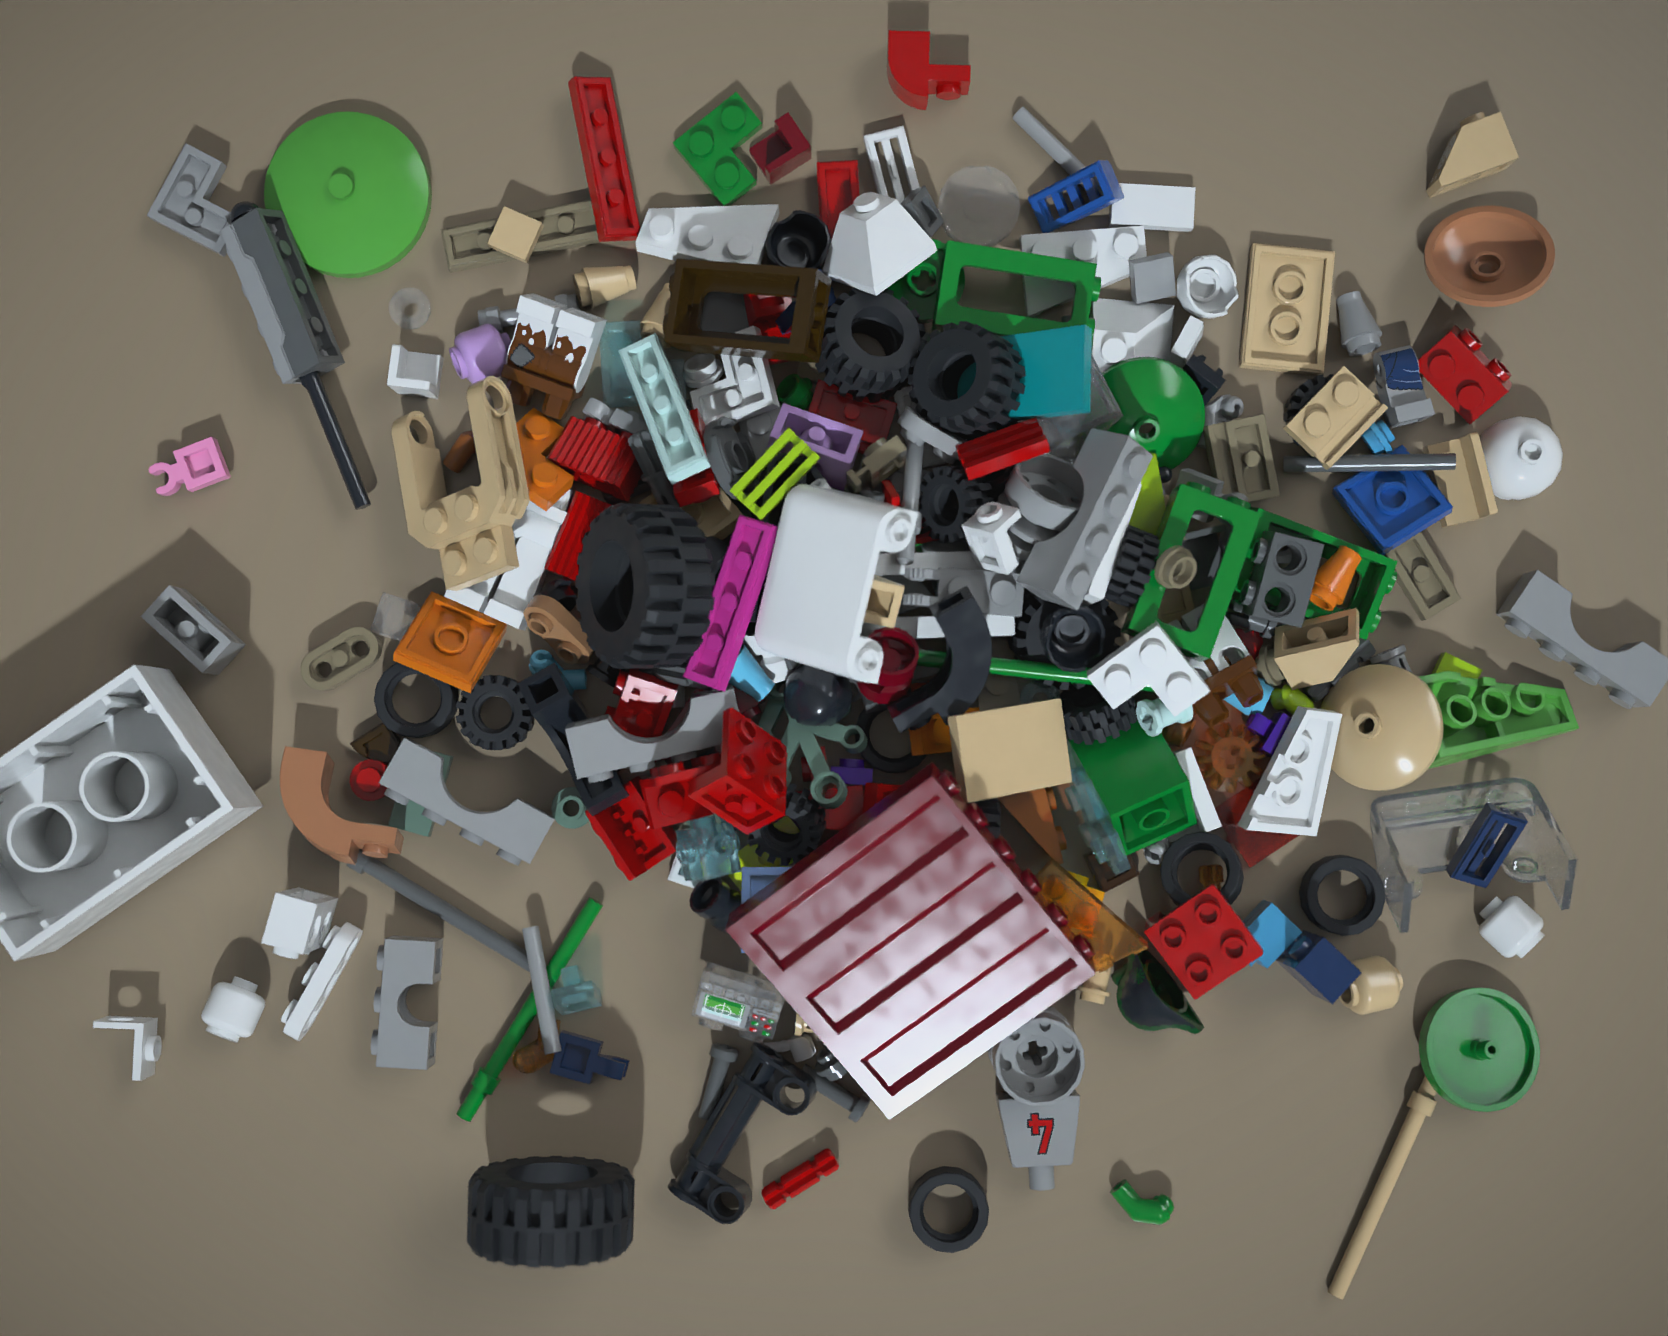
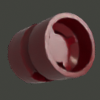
M883 627L874 630L867 637L877 641L883 652V663L878 684L857 681L860 692L868 700L878 704H891L907 695L911 687L914 671L919 659V647L914 637L907 631L897 627Z

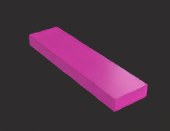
M739 514L712 592V597L715 599L714 608L709 613L708 619L711 621L709 629L702 635L704 641L699 649L689 658L683 675L684 678L720 691H726L770 565L778 531L777 526Z

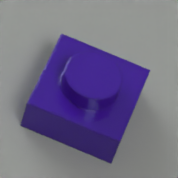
M840 758L839 767L831 766V772L837 773L845 784L865 785V783H872L873 769L864 768L865 760Z

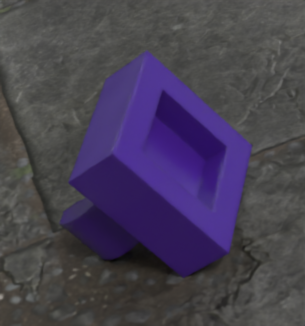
M1257 712L1255 715L1251 714L1243 728L1260 737L1253 749L1266 757H1272L1292 717L1281 712L1274 713L1269 720Z

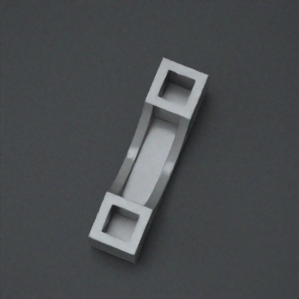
M1091 428L1073 465L1080 473L1084 484V495L1080 509L1073 521L1060 534L1049 540L1034 544L1016 582L1043 600L1078 610L1146 473L1153 455L1130 436Z
M1539 570L1524 573L1496 613V615L1507 621L1504 626L1521 638L1529 636L1541 645L1539 650L1552 660L1557 662L1564 660L1576 668L1574 674L1584 682L1594 686L1598 683L1610 691L1608 697L1616 704L1626 709L1650 707L1668 681V658L1643 641L1626 643L1613 652H1605L1593 648L1578 635L1572 623L1570 606L1573 593Z
M728 685L725 692L713 689L711 691L705 690L691 694L689 708L680 724L670 732L658 737L645 738L629 734L621 729L609 714L568 723L565 727V732L577 779L588 777L589 783L599 782L612 778L614 776L613 770L629 767L631 773L640 772L655 767L654 760L671 757L672 762H681L697 757L696 750L713 747L714 752H721L723 711L732 707L739 712L733 685Z
M409 738L403 739L379 781L380 784L387 787L384 792L386 796L405 806L411 800L425 807L422 812L423 816L442 826L445 825L447 820L462 827L459 835L479 846H482L484 840L499 847L496 854L514 865L519 866L522 860L529 864L531 863L555 819L552 815L520 798L515 799L504 808L489 812H480L464 807L452 797L446 787L443 777L444 757Z

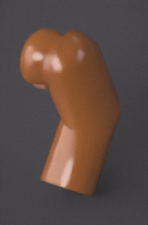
M472 430L465 431L459 435L442 461L447 468L456 473H460L471 455L476 453Z

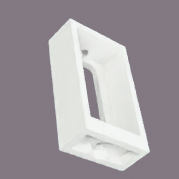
M971 551L914 553V563L910 565L899 564L897 562V553L879 554L874 575L880 577L885 575H905V568L938 570L939 567L990 570L976 567ZM984 615L991 637L1015 635L1014 617ZM934 616L897 617L895 627L907 631L914 639H945L944 633ZM863 622L860 636L868 637L874 630L886 626Z

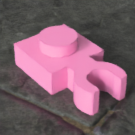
M209 437L173 451L177 461L175 464L169 465L159 462L153 464L148 469L149 473L155 476L167 472L169 476L168 483L156 488L157 494L162 496L175 494L180 489L182 483H185L188 491L194 492L231 478L218 441L214 437Z

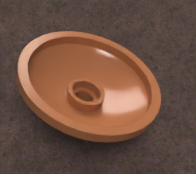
M1502 206L1471 207L1446 217L1432 230L1424 250V266L1431 282L1450 298L1468 305L1481 307L1510 305L1530 297L1547 282L1555 261L1554 243L1545 227L1524 212Z

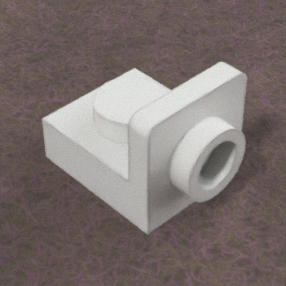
M988 502L979 507L976 513L962 525L976 567L1008 575L1018 566L1007 529L1021 518L1019 508L997 502Z

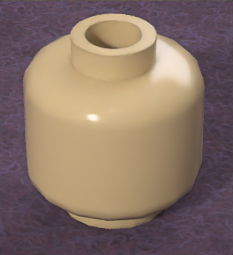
M1379 955L1350 961L1362 973L1339 997L1341 1003L1359 1015L1393 1008L1398 1002L1400 991L1403 988V979L1400 971L1386 958Z

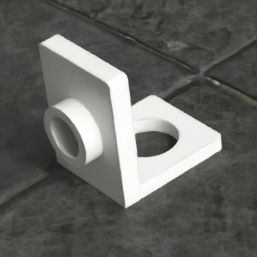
M106 1016L93 1021V1028L135 1029L132 1080L141 1081L155 1074V1061H158L162 1050V1040L157 1035L158 1018Z

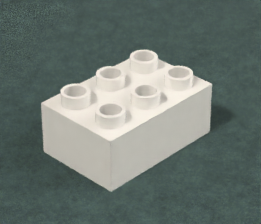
M134 664L0 757V941L14 961L58 950L263 807L170 669Z

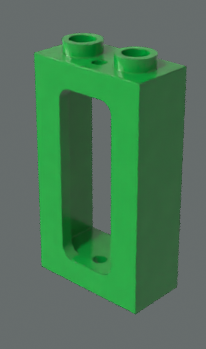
M947 240L942 252L931 330L937 329L943 332L945 324L952 322L958 325L960 321H967L973 325L977 324L1001 337L1087 325L1092 328L1093 338L1095 318H1089L1091 301L1097 302L1101 288V277L1095 276L1097 264ZM969 266L1069 282L1075 289L1071 318L1068 322H1057L962 307L956 301L960 270L963 267Z
M1188 481L1186 485L1181 483L1171 491L1156 536L1159 537L1160 545L1157 548L1159 549V555L1154 562H1157L1160 555L1170 547L1182 545L1195 511H1202L1228 521L1231 525V532L1197 627L1193 632H1187L1163 623L1158 619L1157 612L1166 588L1156 581L1154 569L1151 570L1149 575L1151 579L1149 583L1145 584V591L1142 596L1139 595L1136 604H1132V607L1129 608L1121 632L1135 637L1157 621L1184 656L1201 662L1210 659L1261 513L1250 510L1251 504L1245 500L1236 497H1227L1224 500L1211 495L1209 487Z
M1251 507L1250 510L1261 513L1234 591L1241 593L1245 580L1251 579V571L1255 564L1251 562L1252 548L1258 537L1262 538L1264 530L1324 544L1321 557L1329 559L1335 554L1339 546L1349 547L1362 558L1356 568L1359 580L1349 605L1344 609L1335 607L1333 611H1327L1309 600L1305 618L1312 619L1357 608L1359 611V638L1367 640L1369 633H1373L1380 622L1381 610H1379L1384 595L1390 593L1397 579L1395 568L1398 561L1264 509ZM1274 587L1266 593L1265 603L1278 606L1281 595L1279 590Z

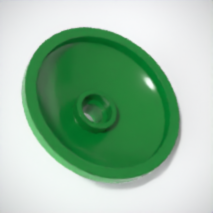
M1155 357L1131 358L1106 369L1091 384L1090 413L1079 414V428L1083 443L1091 428L1127 435L1150 454L1155 453L1159 467L1166 466L1171 470L1185 461L1193 452L1201 438L1205 424L1204 401L1194 380L1176 364ZM1144 423L1153 424L1152 430L1148 433L1139 432V428Z

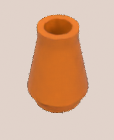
M1339 546L1335 554L1317 570L1309 600L1327 611H1333L1336 605H1342L1356 568L1362 560L1361 556L1349 547Z

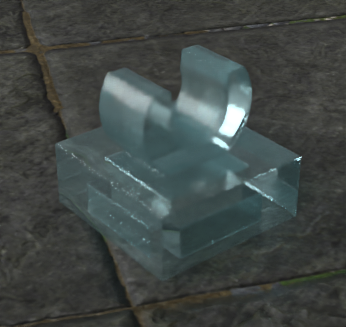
M578 965L561 969L564 987L551 990L553 1007L561 1015L602 1006L599 988L592 980L585 982L583 971L579 970Z

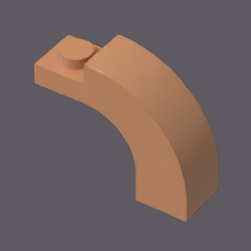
M285 746L280 768V791L283 804L294 825L316 849L335 860L353 865L357 863L359 849H363L362 853L364 855L375 858H387L388 853L401 854L404 837L398 828L351 822L333 813L329 802V789L335 763L327 752Z

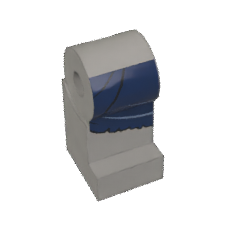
M1410 345L1375 353L1373 356V368L1377 381L1375 384L1380 403H1384L1388 407L1383 413L1388 428L1392 429L1421 422L1433 416L1435 412L1431 398H1426L1419 374L1418 360L1413 348Z

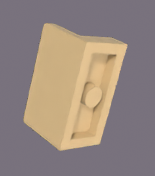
M1478 432L1469 433L1459 439L1422 448L1424 454H1456L1455 470H1428L1430 479L1453 506L1452 513L1440 520L1442 528L1483 519L1498 513Z

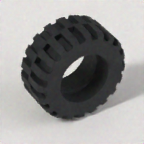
M627 503L611 505L600 512V515L591 522V530L584 535L582 540L583 550L579 553L577 560L579 572L576 575L575 587H578L576 604L577 610L581 613L580 625L582 631L588 636L586 641L589 647L596 652L595 655L613 668L676 667L678 664L688 660L699 649L704 641L702 635L708 631L711 622L708 618L710 611L714 608L715 598L712 597V585H715V573L711 572L710 563L713 559L711 550L706 548L705 545L707 538L703 530L697 527L698 522L678 506Z
M533 1156L489 1163L488 1166L478 1168L468 1182L467 1243L478 1257H485L487 1261L494 1263L503 1262L504 1265L509 1266L524 1265L528 1268H540V1266L565 1268V1266L570 1265L584 1266L592 1262L601 1263L608 1261L610 1257L616 1258L622 1255L623 1252H626L633 1241L635 1180L625 1166L621 1167L618 1163H608L605 1160L596 1158Z

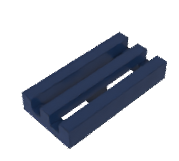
M1486 802L1445 870L1451 878L1487 888L1525 828L1528 820L1522 813L1515 811L1514 814H1511L1507 808L1501 807L1497 809L1494 804ZM1505 823H1506L1507 826L1505 827V829H1504V831L1502 832L1501 836H1500L1499 839L1497 840L1496 844H1494L1493 842L1495 841V839L1497 838V836H1498V834L1500 833L1501 829L1503 828V826H1504ZM1486 857V860L1484 861L1481 868L1475 875L1474 873L1477 870L1478 866L1482 862L1483 858Z

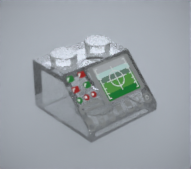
M708 962L701 975L691 1015L699 1018L698 1024L701 1026L722 1031L725 1025L740 1030L738 1036L741 1038L762 1043L764 1037L773 1039L785 998L767 979Z

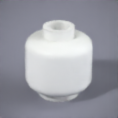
M1496 896L1479 913L1485 919L1479 928L1480 935L1504 957L1510 958L1517 954L1522 959L1545 936L1540 931L1543 928V919L1518 896H1510L1504 902Z
M235 976L232 983L219 982L215 984L201 1015L202 1020L208 1024L206 1031L236 1043L240 1037L246 1038L251 1036L265 1007L263 997L255 993L258 985Z

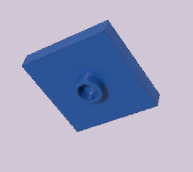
M1402 444L1390 454L1410 453ZM1424 470L1359 471L1335 486L1332 491L1333 496L1380 555H1385L1449 515L1453 509L1451 503Z

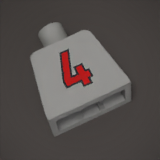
M1074 1089L1067 1098L1053 1105L1034 1107L1018 1102L1007 1092L996 1093L997 1107L1012 1166L1016 1168L1028 1167L1030 1189H1054V1166L1070 1165L1073 1163L1080 1106L1079 1094Z

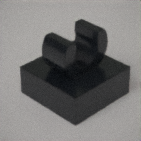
M1193 354L1182 369L1190 375L1198 386L1205 406L1226 380L1222 377V369L1218 368L1214 371L1204 363L1206 359L1204 355L1196 357Z

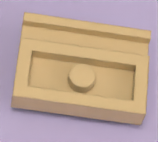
M1343 366L1283 429L1312 457L1315 456L1323 464L1322 466L1328 470L1388 407L1384 403L1381 404L1374 397L1375 394Z

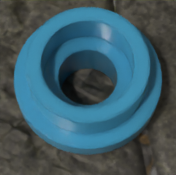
M1382 419L1376 423L1374 422L1361 436L1374 455L1384 452L1390 454L1393 452L1390 443L1396 439Z

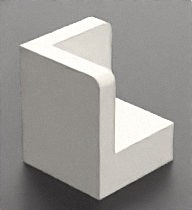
M393 344L387 385L397 394L438 399L444 358L441 355L407 351L402 345Z

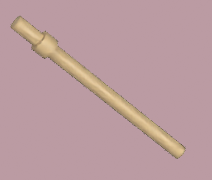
M1424 1076L1418 1092L1413 1090L1407 1103L1410 1110L1330 1284L1328 1292L1337 1298L1344 1299L1426 1116L1431 1117L1437 1101L1434 1100L1437 1092L1431 1086L1426 1076Z

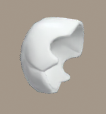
M1217 255L1196 256L1185 264L1177 277L1176 296L1183 309L1197 318L1211 319L1228 314L1227 310L1239 297L1236 288V274L1230 263Z

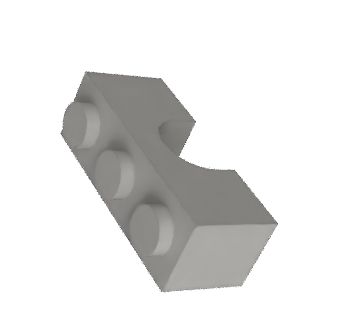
M393 935L385 939L384 945L379 946L377 969L382 970V985L376 988L374 995V1012L379 1013V1028L374 1029L371 1038V1054L377 1055L376 1067L427 1070L435 1064L438 1022L423 1021L415 1018L407 1008L406 996L413 984H434L441 980L444 938Z

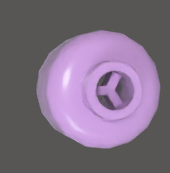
M484 324L458 334L454 339V347L449 349L450 357L458 376L461 379L467 378L472 384L488 376L500 377L503 366L506 364L511 339L506 332L500 334L490 324Z

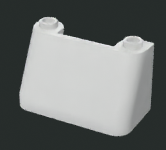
M799 484L792 488L784 501L756 622L755 640L757 645L762 650L785 659L860 682L878 684L883 663L882 648L877 641L860 636L879 553L880 551L899 552L910 543L918 512L858 494L808 484Z

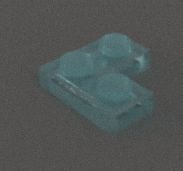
M640 320L606 322L600 339L603 403L609 408L639 406L618 350L642 339ZM684 359L668 360L683 398L687 400Z
M1080 766L1071 769L1072 782L1069 783L1070 787L1064 790L1073 811L1077 812L1080 810L1084 822L1078 824V827L1087 847L1092 848L1099 864L1106 862L1115 875L1131 869L1118 832L1106 818L1091 778L1087 776Z

